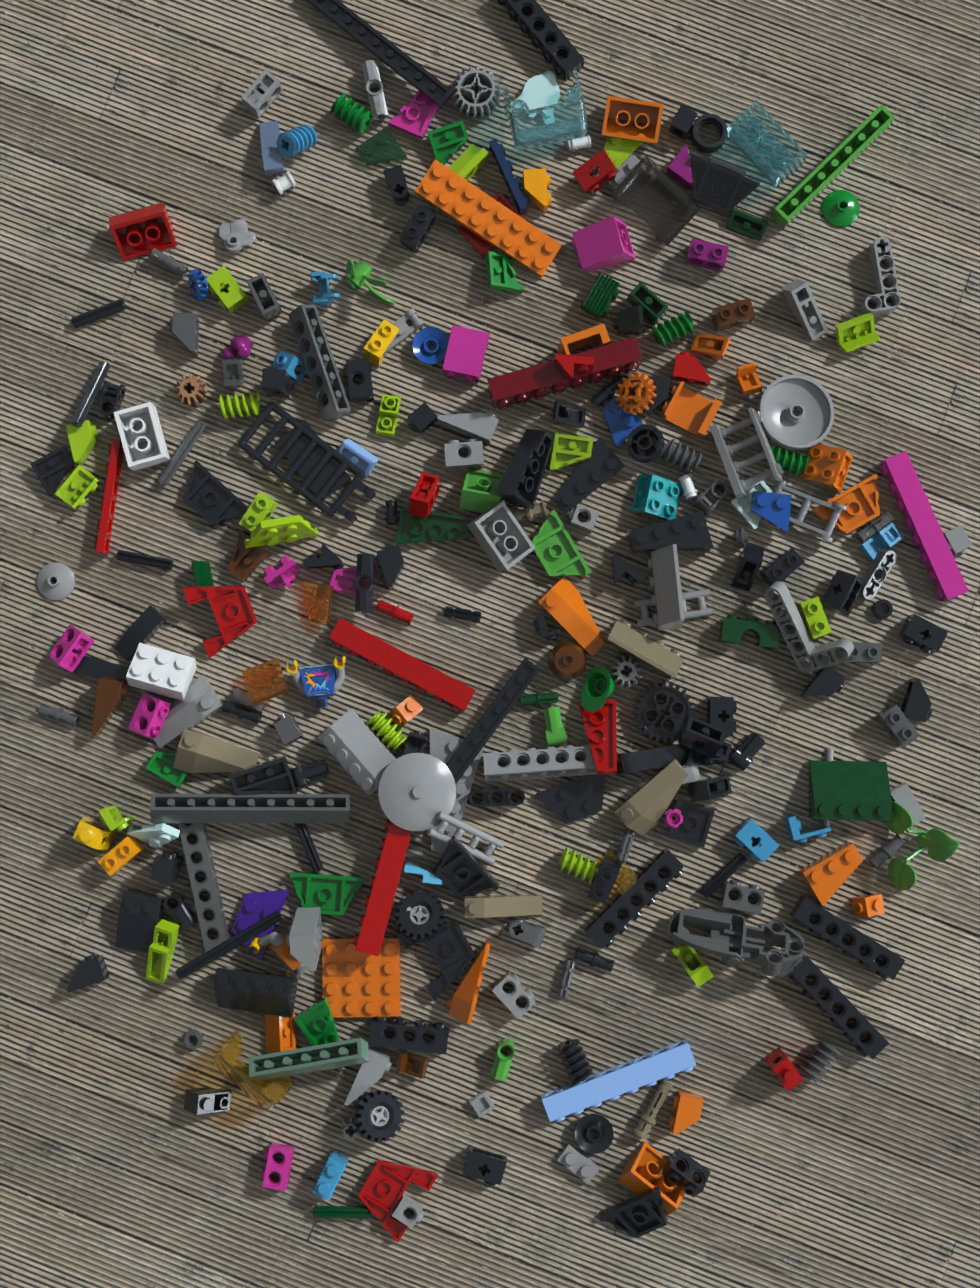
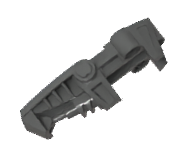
M715 909L676 910L673 913L667 927V933L677 949L680 943H684L695 949L721 956L722 961L732 967L741 965L743 959L762 962L763 972L768 976H777L779 974V978L787 975L804 955V938L778 919L770 920L768 924L761 923L759 927L745 925L746 918L739 913ZM683 921L711 931L710 938L690 934L689 930L683 927ZM764 945L781 947L780 950L772 949L767 953L763 952Z

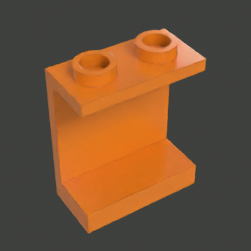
M681 381L679 386L675 385L670 395L673 398L670 403L666 401L661 410L664 413L662 419L702 439L722 402L716 398L712 402L683 387L685 382Z

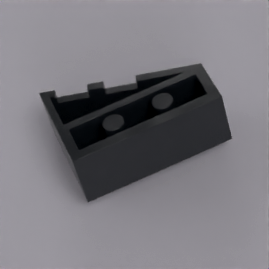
M285 756L227 774L234 794H297Z

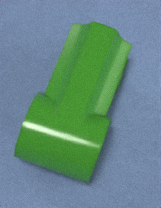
M560 707L543 709L547 746L567 743L565 728L562 726Z
M504 1038L498 1043L490 1076L496 1080H507L515 1053V1045L512 1040ZM503 1046H509L511 1048V1051L509 1053H504L501 1051V1048Z

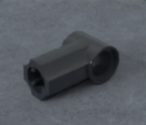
M752 732L740 746H737L730 753L728 760L739 770L744 771L766 742L758 734Z
M325 759L306 766L304 764L290 769L295 788L330 775Z
M173 892L164 899V909L170 912L176 923L180 925L179 927L182 931L197 922L184 902V897L181 893ZM170 898H175L178 901L177 907L170 904Z

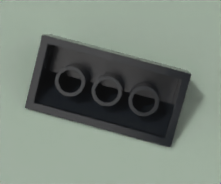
M217 968L214 982L217 1005L221 1008L293 1018L298 978L232 968Z

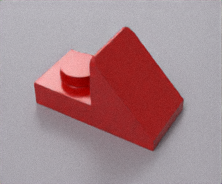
M555 354L554 363L572 383L574 368L581 372H588L589 369L593 370L595 357Z

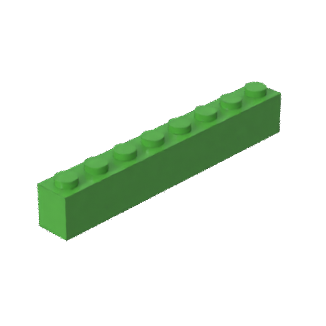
M883 105L879 106L774 208L770 217L783 229L787 227L889 128L895 117Z

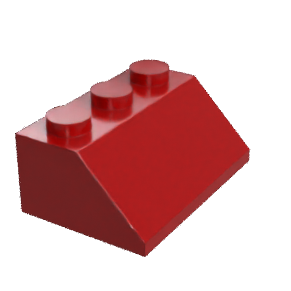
M164 202L109 217V228L123 261L150 254L154 248L160 251L177 246Z

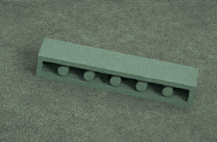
M355 1038L249 1057V1077L259 1082L369 1063L368 1042L362 1038Z

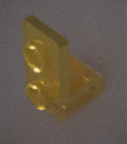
M612 849L608 850L598 860V864L601 865L604 856L616 860L617 854ZM622 863L616 882L619 884L617 890L622 895L636 883L638 875L626 863Z

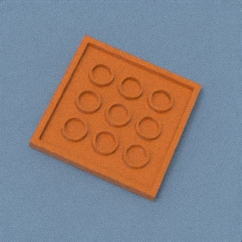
M384 937L379 956L356 951V946L353 945L355 938H323V998L327 996L333 1018L401 1017L399 938Z

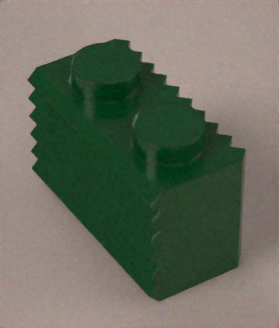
M599 273L580 309L601 320L602 316L606 317L611 309V306H609L611 300L615 301L621 291L618 289L620 283L605 274Z
M640 282L628 295L627 301L633 307L642 305L643 316L654 326L663 318L668 310V305H665L660 300V297L657 298V295H654V292H651L646 285H643V282Z

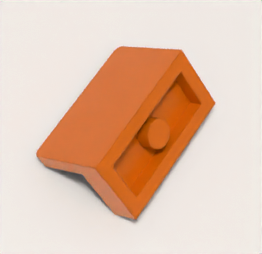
M294 1011L293 1018L265 1014L267 1052L276 1053L296 1049Z

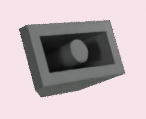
M173 313V319H170L169 323L170 330L194 356H198L199 317L196 313Z

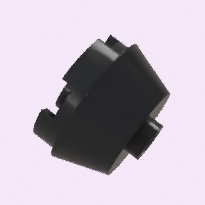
M641 425L631 431L627 438L626 446L629 455L634 460L648 463L656 460L661 455L665 442L659 429L651 425Z

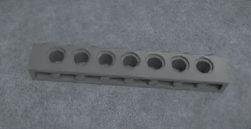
M178 823L176 829L180 830L178 838L181 837L182 841L180 851L182 857L185 856L186 860L184 870L185 874L189 875L190 883L188 888L190 894H193L194 897L192 907L194 913H197L198 916L196 926L198 932L202 935V940L200 941L201 949L206 953L230 938L206 823H192L191 825ZM191 833L197 836V842L195 844L189 841V835ZM195 852L201 855V861L199 863L193 860V854ZM199 871L205 874L203 882L197 879ZM202 891L209 893V900L202 899ZM206 910H211L213 912V919L206 918ZM210 929L217 931V938L210 937Z

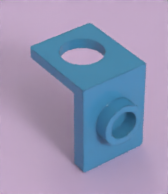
M281 350L271 365L274 369L286 370L292 378L300 383L307 372L302 360L295 355ZM300 364L302 371L299 375H296L294 369Z

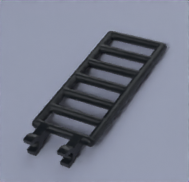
M275 402L268 403L238 441L237 445L329 517H333L338 512L353 524L357 519L356 515L342 505L353 490L357 488L371 500L376 495L374 490L361 482L365 476L364 471ZM274 411L281 419L257 449H253L247 442L270 413ZM288 422L296 430L274 458L269 461L262 456V453ZM302 434L311 440L287 472L284 473L277 465ZM318 445L326 453L303 482L298 484L292 479V476ZM331 457H333L341 464L317 495L314 496L306 489ZM349 469L356 476L329 508L321 500L344 471Z

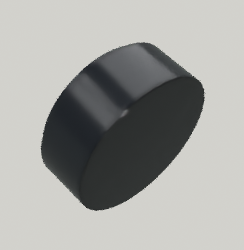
M881 599L873 604L872 612L875 617L884 619L892 614L893 606L888 600Z

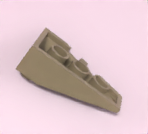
M184 729L173 768L192 774L232 773L256 765L260 753Z
M674 759L618 805L614 813L626 827L641 835H645L658 824L688 773Z

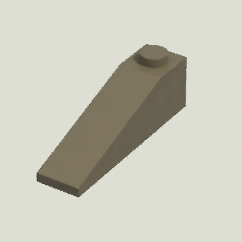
M542 895L465 896V918L542 915Z

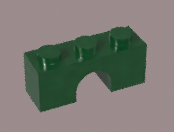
M727 615V618L721 619L718 642L740 644L743 632L748 630L752 631L757 637L756 647L778 649L781 631L778 625H776V621L765 620V623H760L755 618H746L745 621L738 620V616Z

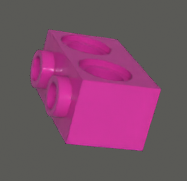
M70 624L48 656L57 665L73 673L94 643V640L85 632Z
M143 693L128 728L143 736L157 739L164 720L169 713L171 703L156 696Z
M272 1142L271 1146L266 1148L264 1160H267L266 1168H262L260 1180H263L262 1187L286 1191L295 1146ZM274 1153H281L283 1159L277 1160L274 1157ZM276 1172L280 1179H273L270 1173Z

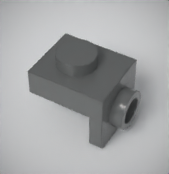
M242 358L223 359V386H228L230 389L239 388L244 383Z

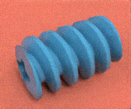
M304 124L281 133L277 139L279 152L288 158L314 147L317 142L316 132L312 127Z

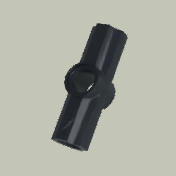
M357 554L355 612L372 613L374 554ZM362 579L370 581L367 588L360 587L359 584Z

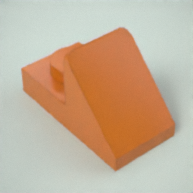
M697 333L691 351L697 354L709 355L715 361H719L724 357L731 339L729 337Z

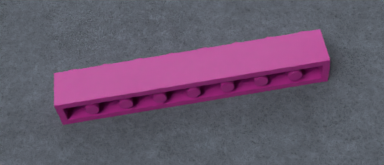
M904 451L885 459L880 463L881 473L884 477H887L889 482L888 488L895 495L897 500L896 506L903 513V521L906 528L911 531L912 542L920 551L919 558L928 569L927 576L936 587L934 589L936 596L943 602L968 592L969 590L907 452Z

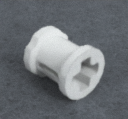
M286 171V174L279 179L272 180L280 195L288 188L297 186L289 171Z

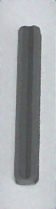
M200 420L195 423L157 480L159 484L165 487L168 485L206 428L205 423Z

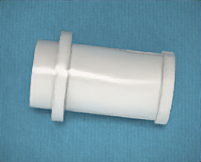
M589 135L567 139L568 151L575 152L577 149L591 147Z
M690 474L680 477L679 481L684 491L683 496L687 500L697 497L698 490L694 488Z

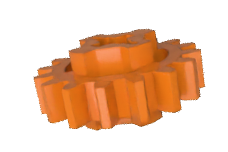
M636 372L635 376L630 373L629 379L623 377L624 383H618L620 390L615 391L619 395L616 398V401L620 403L618 406L628 414L636 415L637 412L643 414L644 408L649 410V403L654 404V401L651 400L652 397L657 395L653 393L656 389V386L652 385L654 381L648 378L647 375Z

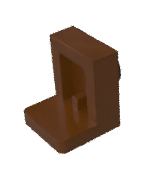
M412 1052L400 1053L396 1061V1073H406L420 1079L425 1078L429 1058Z

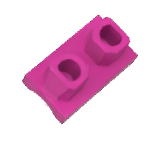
M285 555L279 560L282 567L275 570L273 566H268L263 570L265 574L264 580L272 590L276 587L282 588L285 585L289 589L293 586L290 582L296 579L294 575L301 571L294 560Z

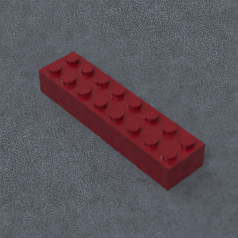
M633 337L573 354L575 356L595 358L593 370L589 369L588 372H581L574 368L572 383L554 363L555 360L487 379L488 391L493 408L504 410L514 403L517 405L525 404L528 402V399L535 398V400L545 398L546 394H560L567 388L572 390L582 387V384L588 382L595 384L600 382V379L606 377L613 379L623 372H626V374L634 373L642 361L637 339Z

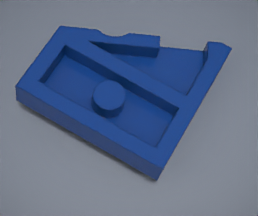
M615 396L602 409V413L608 424L615 448L618 449L627 440L631 431L640 426L643 421L636 415L624 412L618 406L620 403L616 401L617 397Z
M753 491L750 511L763 517L770 524L779 527L781 531L788 532L792 495Z

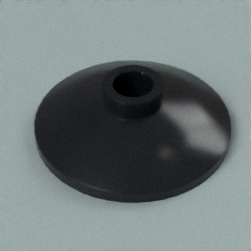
M592 1113L583 1116L577 1122L574 1136L577 1145L583 1151L598 1154L605 1151L611 1145L614 1132L610 1121L606 1117ZM596 1129L597 1133L595 1135L590 1134V1130Z

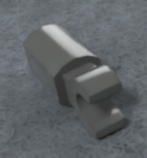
M237 687L231 696L233 700L259 711H263L265 707L264 703L254 699L255 696Z

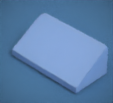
M350 439L343 441L338 450L340 454L364 471L365 478L368 477L379 460Z

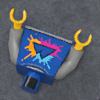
M335 656L333 663L300 666L299 670L298 663L294 660V667H290L288 662H286V670L290 673L294 685L301 694L306 695V697H315L316 708L328 707L327 695H335V692L340 690L345 679L344 665L346 657L343 656L342 662H339L337 656Z

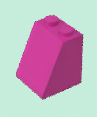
M615 216L572 233L574 238L572 243L579 255L577 258L580 268L588 272L636 259L626 223Z

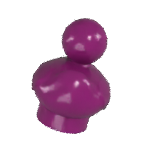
M242 334L240 337L231 339V347H224L222 355L224 359H234L237 352L240 358L249 357L251 353L250 348L254 344L247 336Z

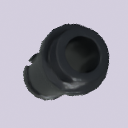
M385 501L386 517L384 521H386L387 525L398 524L397 501Z

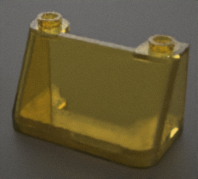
M236 1030L215 1054L214 1065L260 1107L270 1109L286 1096L294 1080L288 1076L283 1079H271L266 1083L265 1081L258 1082L250 1078L249 1067L238 1058L244 1052V1049L241 1048V1040L244 1036Z

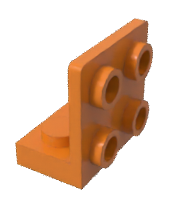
M821 444L809 448L807 454L809 460L804 473L799 476L800 479L828 485L834 492L841 493L853 460L852 455L845 449Z

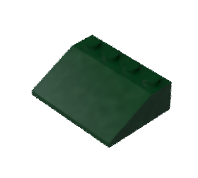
M809 760V818L821 820L892 821V799L887 763Z

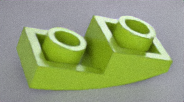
M387 394L382 395L376 426L377 435L395 437L401 397Z

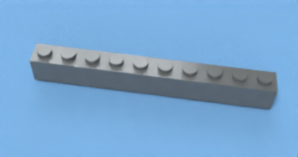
M151 794L150 804L151 823H349L350 794Z

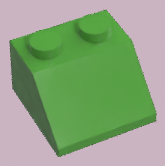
M468 468L459 508L484 513L499 504L501 497L496 494V491L504 475Z

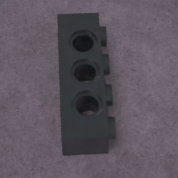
M376 1016L371 1021L368 1045L446 1054L449 1027L445 1023L440 1022L430 1025L422 1020H415V1023L407 1022V1019L404 1018L388 1020V1017ZM391 1027L395 1030V1034L388 1036L385 1033V1029ZM406 1030H412L415 1036L413 1038H407L404 1035V1032ZM426 1032H431L434 1038L428 1041L423 1035Z

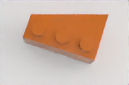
M846 842L798 871L816 902L823 907L860 865L863 859L854 843Z

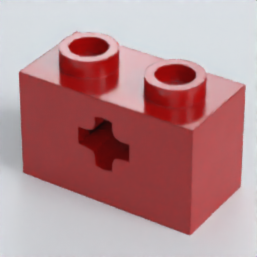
M603 149L573 171V174L583 190L588 194H593L601 188L600 185L604 182L612 181L617 176L616 174L619 170L608 152ZM596 170L599 171V172H598V174H599L598 177L595 176V175H596V173H595Z

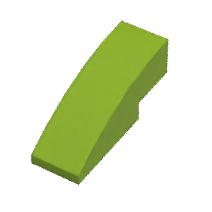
M161 919L155 926L153 943L149 946L146 979L160 984L165 983L177 943L179 924Z

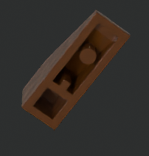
M106 676L98 678L91 735L96 736L102 732L124 700V697L127 696L128 685H126V679Z

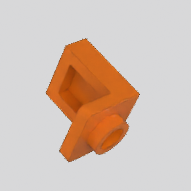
M750 363L737 367L736 380L743 396L761 392L762 385L756 374V364Z
M411 694L390 712L392 720L402 728L418 715L423 708Z
M882 894L853 897L851 899L855 917H872L885 913Z

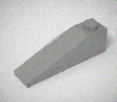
M204 674L191 682L184 701L176 699L170 706L161 732L157 739H154L160 749L181 736L184 729L190 730L223 708L224 704Z

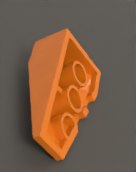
M486 941L454 991L453 998H448L446 1009H449L448 1015L470 1025L491 941Z

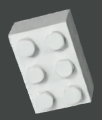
M151 402L114 412L127 464L130 469L136 471L170 461L156 407Z
M139 643L126 679L129 686L184 701L197 665L195 658Z

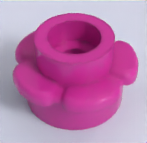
M669 809L666 811L664 821L667 825L676 828L679 824H682L683 816L680 810Z

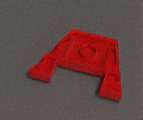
M244 585L191 586L182 588L188 605L208 599L221 634L203 640L209 658L257 623Z
M378 1159L360 1189L358 1197L373 1215H376L383 1227L391 1233L393 1239L399 1242L408 1226L391 1215L411 1181L429 1191L438 1173Z

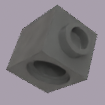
M284 714L277 718L278 722L273 724L284 745L304 736L293 715L288 716Z

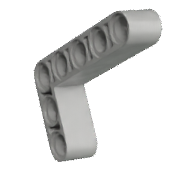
M775 581L764 594L765 600L799 670L811 672L842 663L848 659L854 650V645L849 639H839L815 647L790 592L783 582Z

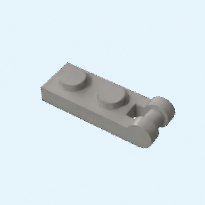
M414 308L408 310L405 315L393 323L394 326L399 328V333L383 356L424 326L425 322L417 317V312ZM409 320L413 322V325L410 327L407 325Z

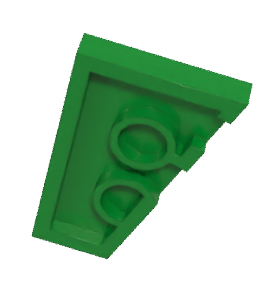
M327 996L295 1016V1022L312 1046L340 1041Z

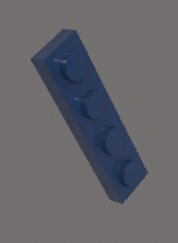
M497 139L489 141V149L518 212L521 215L527 213V205H529L528 199L520 191L521 184L517 177L514 178L512 174L513 167L510 160L506 161L504 156L506 152L502 143L499 144Z

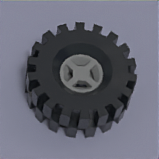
M416 890L411 895L408 893L405 899L402 897L400 905L397 904V912H395L396 924L401 933L406 938H410L411 941L415 942L417 940L419 943H423V940L431 941L430 938L433 936L436 938L438 936L437 933L443 929L442 925L445 924V911L440 900L431 892L428 894L424 890L422 892Z
M375 1089L371 1090V1092L363 1093L364 1097H359L357 1099L359 1103L353 1106L356 1111L352 1112V1117H355L352 1123L357 1127L355 1129L356 1132L360 1133L361 1137L375 1142H386L390 1140L389 1137L394 1138L396 1136L395 1131L400 1132L401 1130L399 1124L404 1123L401 1115H405L404 1110L400 1109L403 1105L397 1101L399 1099L397 1096L392 1095L393 1093Z

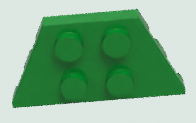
M290 872V878H292L302 908L320 907L321 914L343 916L365 880V877Z

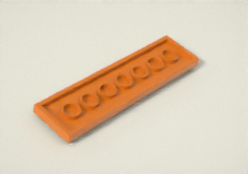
M436 159L414 192L540 278L543 277L562 244Z

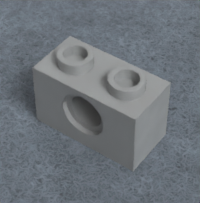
M468 439L467 442L459 443V440H450L448 444H444L446 470L484 467L482 441ZM461 450H467L469 456L466 458L460 457L459 452Z

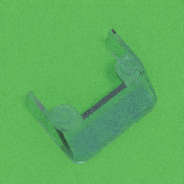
M573 70V87L565 91V102L528 110L527 104L523 100L510 101L506 85L502 86L504 108L513 143L517 149H532L581 138L587 134L588 124L584 96L577 70Z

